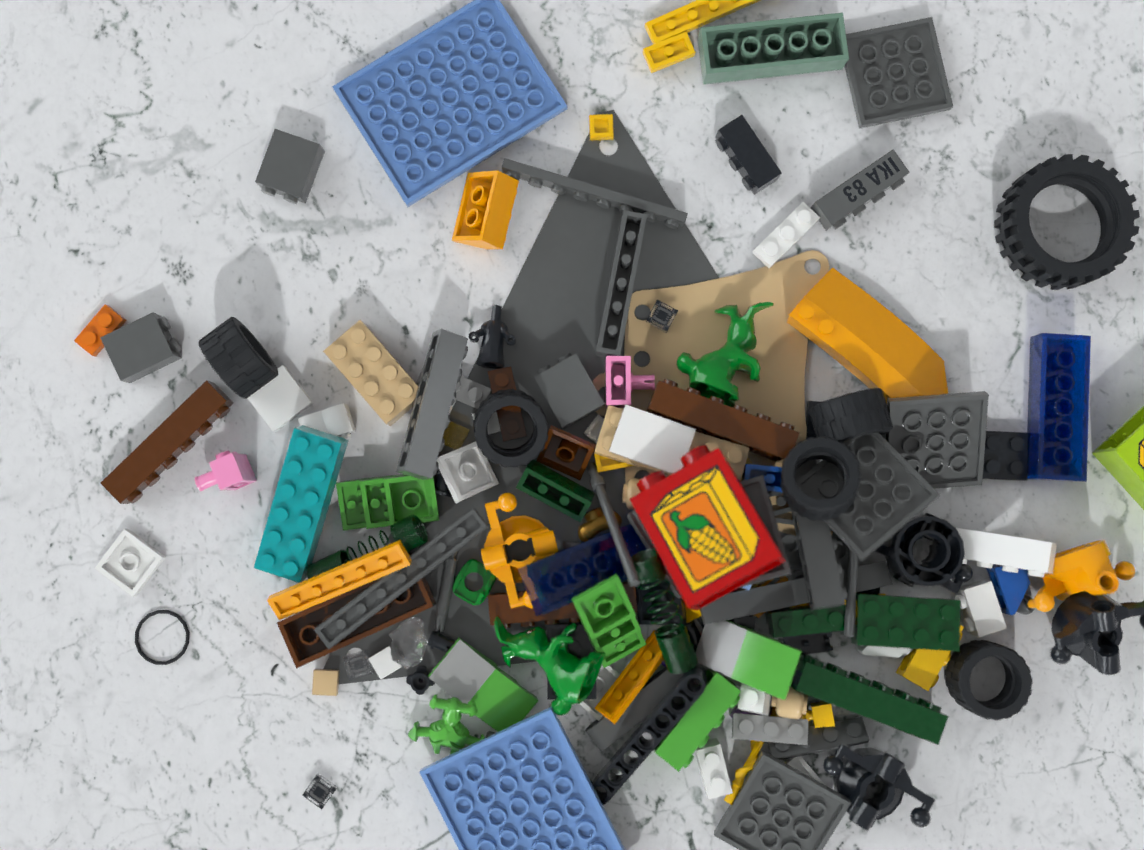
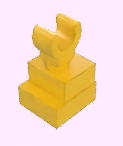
M822 700L810 703L811 710H806V715L802 714L800 718L807 719L808 722L813 720L815 728L835 726L832 706L830 703Z

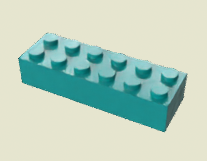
M304 425L293 429L254 564L255 569L298 583L307 578V567L313 563L349 440Z

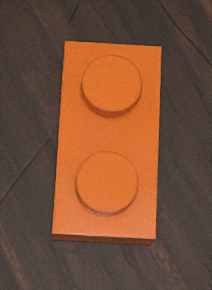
M105 304L74 341L90 355L96 357L104 348L100 337L121 328L127 320L109 305Z

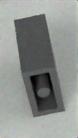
M275 129L255 182L262 188L261 191L270 196L279 194L284 196L283 199L290 203L297 204L299 201L306 204L325 151L318 143Z
M152 312L100 337L120 381L132 383L181 359L179 353L181 351L180 345L175 338L171 337L169 332L171 327L164 316L162 317Z
M571 353L559 358V363L553 367L547 365L537 371L538 375L534 377L563 429L605 407L602 398L577 354L571 355Z

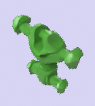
M436 694L430 700L429 705L432 709H444L443 719L431 723L430 727H421L419 721H417L408 733V737L417 742L418 737H429L435 754H440L441 746L451 748L450 755L463 749L465 744L470 746L485 738L483 734L480 738L469 735V730L460 722L461 713L469 714L470 717L477 714L475 702H472L471 705L462 703L456 697L448 698V700L437 698Z

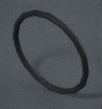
M157 610L147 614L139 622L135 631V645L138 653L146 661L155 665H167L177 661L185 653L189 645L190 632L186 622L179 614L170 610ZM156 614H170L176 617L183 624L186 632V641L182 651L175 658L168 661H155L148 658L141 650L138 642L142 624L149 617Z

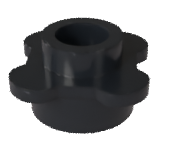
M418 666L416 672L408 675L406 678L407 684L411 685V688L418 695H423L429 686L435 684L428 677L429 674L425 666Z

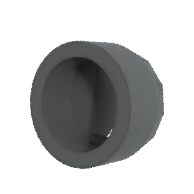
M1024 595L1022 600L1028 603L1032 598ZM1021 602L1017 612L1027 615L1032 613L1035 608H1027Z

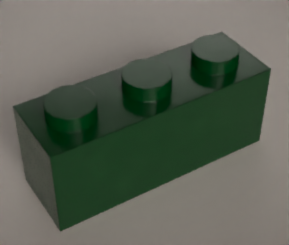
M535 460L529 462L516 486L517 489L578 522L582 521L595 494L593 491Z
M843 604L840 607L810 611L809 605L767 611L769 635L779 638L844 631L846 605Z

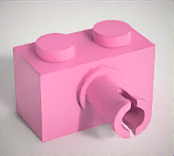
M606 356V408H608V405L617 408H624L625 405L631 406V392L633 390H654L655 383L645 382H654L655 376L633 375L631 373V356Z
M230 451L217 454L215 456L216 460L209 462L212 471L195 477V483L200 491H204L218 484L220 490H237L257 481L247 455L237 452L230 453Z

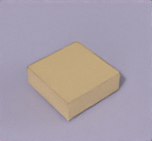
M314 669L312 695L337 696L339 670Z

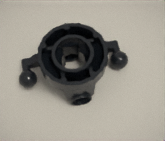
M925 513L921 517H914L895 533L891 547L882 544L875 550V552L885 556L891 571L894 573L893 578L910 587H913L914 584L925 586L940 585L958 594L962 584L969 581L973 576L972 568L967 564H962L965 556L964 544L957 529L946 520L929 513ZM924 537L933 542L932 545H929L928 556L921 560L922 564H919L914 560L912 548L917 540Z
M1086 591L1067 597L1057 608L1052 619L1051 631L1055 641V646L1051 648L1050 652L1052 660L1060 665L1066 664L1070 661L1071 656L1075 655L1080 656L1101 674L1114 675L1119 673L1121 666L1118 646L1123 637L1121 620L1140 616L1139 622L1144 628V601L1118 603L1106 594L1093 596Z
M840 743L835 754L828 756L824 760L823 767L825 772L833 775L834 790L851 801V805L847 810L849 814L848 819L859 827L869 831L876 820L892 814L900 805L904 792L923 803L921 807H916L911 811L910 818L912 823L921 828L926 827L930 823L931 816L929 811L935 799L912 785V781L904 768L906 764L892 755L874 748H857L852 750ZM878 774L883 778L882 791L871 799H864L863 797L867 796L866 790L868 785L876 780L875 776Z

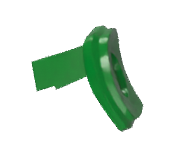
M470 559L457 574L453 582L452 591L457 597L467 603L480 605L487 598L496 580V576L490 570L486 571L483 563ZM472 572L479 573L483 578V586L478 591H470L465 586V578Z

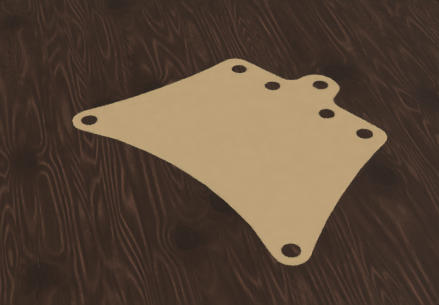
M810 250L776 262L770 269L765 266L700 283L641 290L632 293L625 328L624 356H631V373L633 375L655 376L654 382L645 383H655L656 386L658 381L663 382L664 379H668L678 383V388L687 390V388H690L689 375L682 373L677 368L678 357L685 352L691 354L692 358L697 360L707 353L719 350L727 342V332L731 317L727 314L715 313V310L726 305H737L741 316H744L749 306L761 302L774 303L773 306L755 313L753 320L757 345L754 350L746 352L749 356L758 359L761 367L759 372L760 381L750 380L749 374L736 371L731 381L733 385L738 387L739 400L735 401V405L748 409L747 413L754 416L757 413L766 415L771 418L770 422L776 424L785 422L793 425L794 430L800 432L796 444L805 441L807 427L804 388L809 339L788 324L787 320L797 304L829 271L827 258L819 251ZM816 259L819 261L821 268L817 274L812 275L806 272L804 266L807 260ZM659 300L663 302L661 306L668 307L671 311L674 308L678 312L676 316L672 314L670 323L667 324L670 327L668 331L662 329V324L655 323L653 320L650 323L647 320L637 319L634 314L635 308L638 305H646L650 308L651 316L654 313L653 311L656 310L655 308L658 307L655 303ZM639 351H645L650 356V362L645 367H639L634 362V356ZM605 373L599 374L593 380L597 391L605 387ZM633 390L631 392V406L646 411L654 390ZM604 403L605 407L597 410L596 413L605 417L607 411L606 403ZM751 452L748 453V458L754 465L783 467V463L775 462ZM635 466L626 467L625 484L628 483L629 479L634 478L639 470L645 469ZM783 494L770 497L774 511L789 507L787 502L784 506L776 504V499L783 497ZM791 512L775 516L776 518L793 520ZM777 523L780 532L796 536L794 525Z

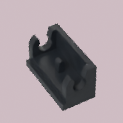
M832 632L778 638L779 642L802 650L801 655L833 651V646L830 645L829 640L832 637Z

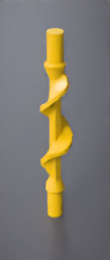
M772 707L770 716L779 717L776 714V707ZM750 740L751 753L744 766L735 771V779L731 785L733 794L726 795L724 801L733 804L740 788H742L746 775L752 770L753 765L758 759V753L765 741Z

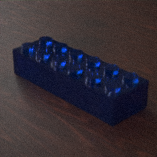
M1040 333L1030 337L1027 420L1028 479L1087 482L1091 336Z
M631 524L620 528L631 557L638 552L647 550ZM611 532L518 568L536 616L546 614L572 603V598L615 574L618 575L621 582L628 579Z

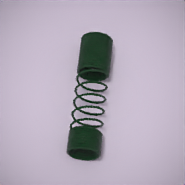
M414 514L390 526L395 541L401 540L407 552L427 543L428 535L422 521ZM380 530L379 536H380V539H381L383 545H384V546H387V545L385 544L383 538H382L381 532H382V533L384 534V536L386 537V540H387L388 545H389V544H390V541H389L388 536L386 535V533H385L383 530ZM370 535L368 541L371 549L375 551L370 538L375 542L377 549H380L375 538ZM358 541L357 547H358V550H359L361 556H363V553H362V551H361V549H360L359 543L362 544V546L364 547V549H365V551H366V554H368V550H367L366 546L364 545V543L361 542V541ZM347 546L346 551L343 549L309 565L307 567L308 579L352 561L353 559L349 554L348 548L351 549L355 558H358L355 551L350 546Z
M656 549L638 552L631 557L641 583L638 589L646 590L658 585L662 581H666L669 585L666 590H656L644 595L642 600L646 602L656 600L667 592L673 596L671 601L652 604L646 609V612H659L670 604H674L677 608L675 613H663L655 616L650 623L654 625L669 621L675 615H678L681 619L680 624H668L655 631L668 672L672 674L688 672L697 665L698 659L687 628L682 624L683 617L677 613L679 605L673 602L675 594L669 591L671 583L665 579L667 572L664 563ZM658 581L651 586L640 588L646 583ZM663 592L654 598L645 599V597L651 594ZM668 603L660 609L649 611L653 606ZM672 615L663 621L653 622L658 617Z

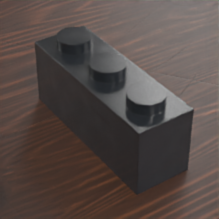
M740 115L718 130L715 137L716 145L721 152L725 151L729 157L730 166L734 171L740 173L742 183L748 191L751 190L755 195L779 179L782 172L743 115Z

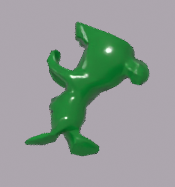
M761 302L751 305L744 316H741L737 305H726L716 309L715 313L727 314L731 317L727 332V342L719 350L707 353L697 360L693 359L691 354L685 352L678 357L677 368L682 373L689 375V387L700 391V396L708 399L714 396L724 400V405L733 407L735 401L739 400L738 387L731 383L736 371L745 372L750 375V380L759 382L761 367L758 359L749 356L746 352L754 350L757 345L753 320L755 313L773 306L774 303Z
M498 616L495 618L496 636L501 643L507 644L501 647L504 662L510 668L511 658L517 656L525 660H536L544 669L549 683L557 696L556 700L551 702L556 715L563 716L568 714L573 704L582 703L588 697L596 682L606 653L590 652L588 657H583L582 659L570 654L567 644L574 642L569 635L577 629V624L573 623L566 626L561 635L554 637L551 643H549L546 631L539 626L513 635L507 632Z

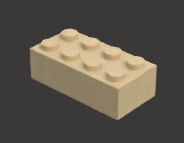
M361 320L323 351L386 425L392 426L413 408L419 385Z

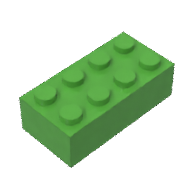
M710 668L705 672L707 682L703 694L654 749L658 756L678 772L682 767L687 768L694 758L692 754L698 747L702 748L707 743L709 732L713 727L718 728L725 718L723 714L729 707L732 709L740 699L739 694L741 691L723 674ZM699 680L697 682L698 685L695 686H699L701 684V681Z

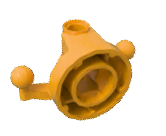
M507 492L501 494L497 501L485 503L491 530L488 533L484 548L481 549L482 559L486 571L490 570L501 582L505 583L511 609L523 605L533 609L541 604L542 596L540 592L535 589H529L525 591L523 597L518 598L516 583H529L541 577L550 567L555 553L558 552V547L553 530L549 531L538 519L523 515L512 516L499 522L497 509L511 512L517 506L515 495ZM528 538H532L536 555L532 556L531 554L524 561L508 560L505 544L509 546L515 540L522 539L528 541Z
M1104 539L1056 553L1053 574L1045 573L1043 578L1044 585L1037 592L1034 599L1028 601L1027 605L1031 609L1036 608L1041 612H1048L1054 608L1055 596L1059 600L1064 601L1067 597L1082 591H1086L1093 596L1114 593L1119 587L1118 578L1125 581L1132 579L1136 573L1135 567L1130 562L1121 561L1113 569L1108 558L1111 553Z

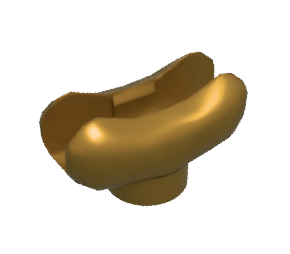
M601 507L595 508L584 515L586 522L579 526L578 536L582 542L587 543L598 533L609 529ZM614 511V514L620 527L622 524V519L620 515Z

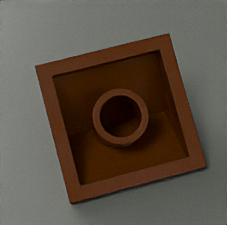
M551 425L545 448L539 453L537 462L581 480L596 445Z

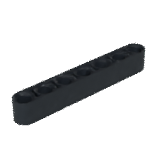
M694 667L692 670L685 672L596 775L592 785L602 805L609 802L703 694L707 682L704 670ZM697 678L701 681V684L693 686L690 684L689 679ZM680 696L685 700V703L677 704L673 698ZM661 714L666 715L669 721L662 722L657 716ZM650 733L653 739L647 740L642 734ZM627 751H634L638 756L630 757ZM611 769H619L622 774L616 775ZM602 786L607 792H600L597 787Z

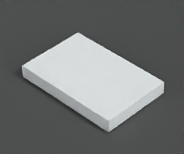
M625 405L609 452L673 474L683 468L680 459L689 451L696 429Z

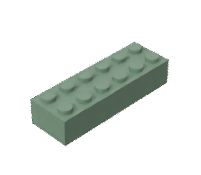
M843 12L701 27L697 39L703 84L842 70L849 60Z

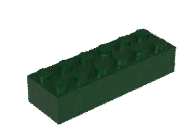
M804 654V657H800L790 685L796 691L939 745L949 717L940 712L941 707L919 697L918 699L902 690L890 688L888 685L873 680L871 684V680L864 678V676L850 671V674L847 675L848 671L829 662L824 666V662L811 655Z

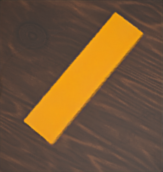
M655 630L645 641L646 645L638 650L595 707L599 713L613 724H616L664 660L656 639Z

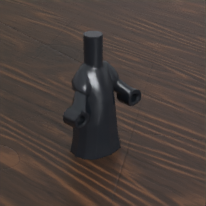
M500 305L492 306L491 320L483 323L479 330L469 333V340L473 343H477L479 337L483 336L479 355L475 363L478 366L494 369L503 368L504 338L507 345L512 346L516 344L514 335L508 332L506 324L500 320L502 306Z

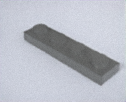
M861 716L836 721L835 726L808 727V745L767 743L770 755L779 760L835 750L839 747L840 743L846 747L865 744L869 742V737Z

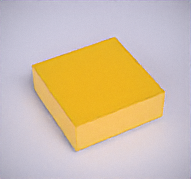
M613 114L589 115L590 141L613 140Z

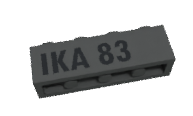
M893 149L817 200L810 208L820 217L819 222L826 231L831 227H834L836 230L847 222L846 217L851 214L857 216L866 209L865 204L871 200L873 203H876L886 196L884 192L891 187L892 190H895L904 184L905 180L903 178L910 172Z

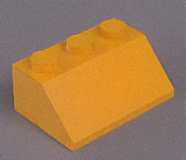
M498 170L468 173L452 241L483 249H503L519 180Z

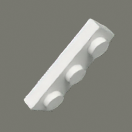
M802 202L752 253L770 269L819 221L820 217L808 205Z

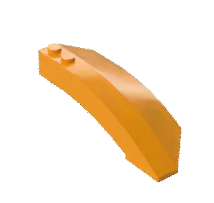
M833 267L803 297L788 316V324L833 357L869 389H882L886 404L887 398L948 394L944 360L891 311Z

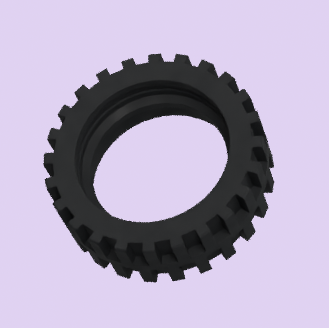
M1065 154L1058 160L1055 156L1030 169L1012 183V187L1004 192L1002 198L1005 200L998 204L996 212L1001 213V216L994 220V228L1000 229V234L995 236L996 243L1002 242L1004 250L1000 254L1002 258L1009 257L1012 262L1009 265L1012 271L1019 269L1023 272L1020 278L1025 281L1035 279L1037 280L1035 286L1041 288L1051 285V290H1060L1064 287L1072 289L1111 273L1116 269L1114 266L1123 263L1127 259L1124 253L1132 250L1135 242L1131 241V237L1139 233V226H1134V220L1140 217L1139 210H1133L1132 203L1137 200L1134 194L1129 196L1125 188L1129 186L1126 180L1120 182L1117 179L1116 175L1119 172L1116 169L1111 168L1107 170L1103 168L1105 162L1099 159L1093 163L1089 162V156L1080 155L1074 160L1073 154ZM1064 185L1074 188L1085 195L1095 207L1100 220V239L1096 250L1087 258L1070 263L1058 260L1044 251L1034 238L1029 221L1030 205L1033 198L1046 187Z

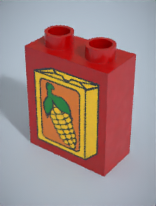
M701 445L684 454L680 459L684 468L666 477L664 472L660 470L641 479L637 483L641 493L629 499L687 607L696 611L786 562L726 456L719 448L710 452L707 445Z

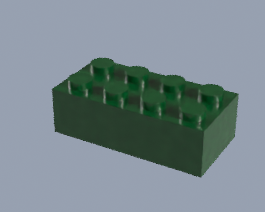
M856 594L854 637H851V643L864 646L959 651L960 600Z

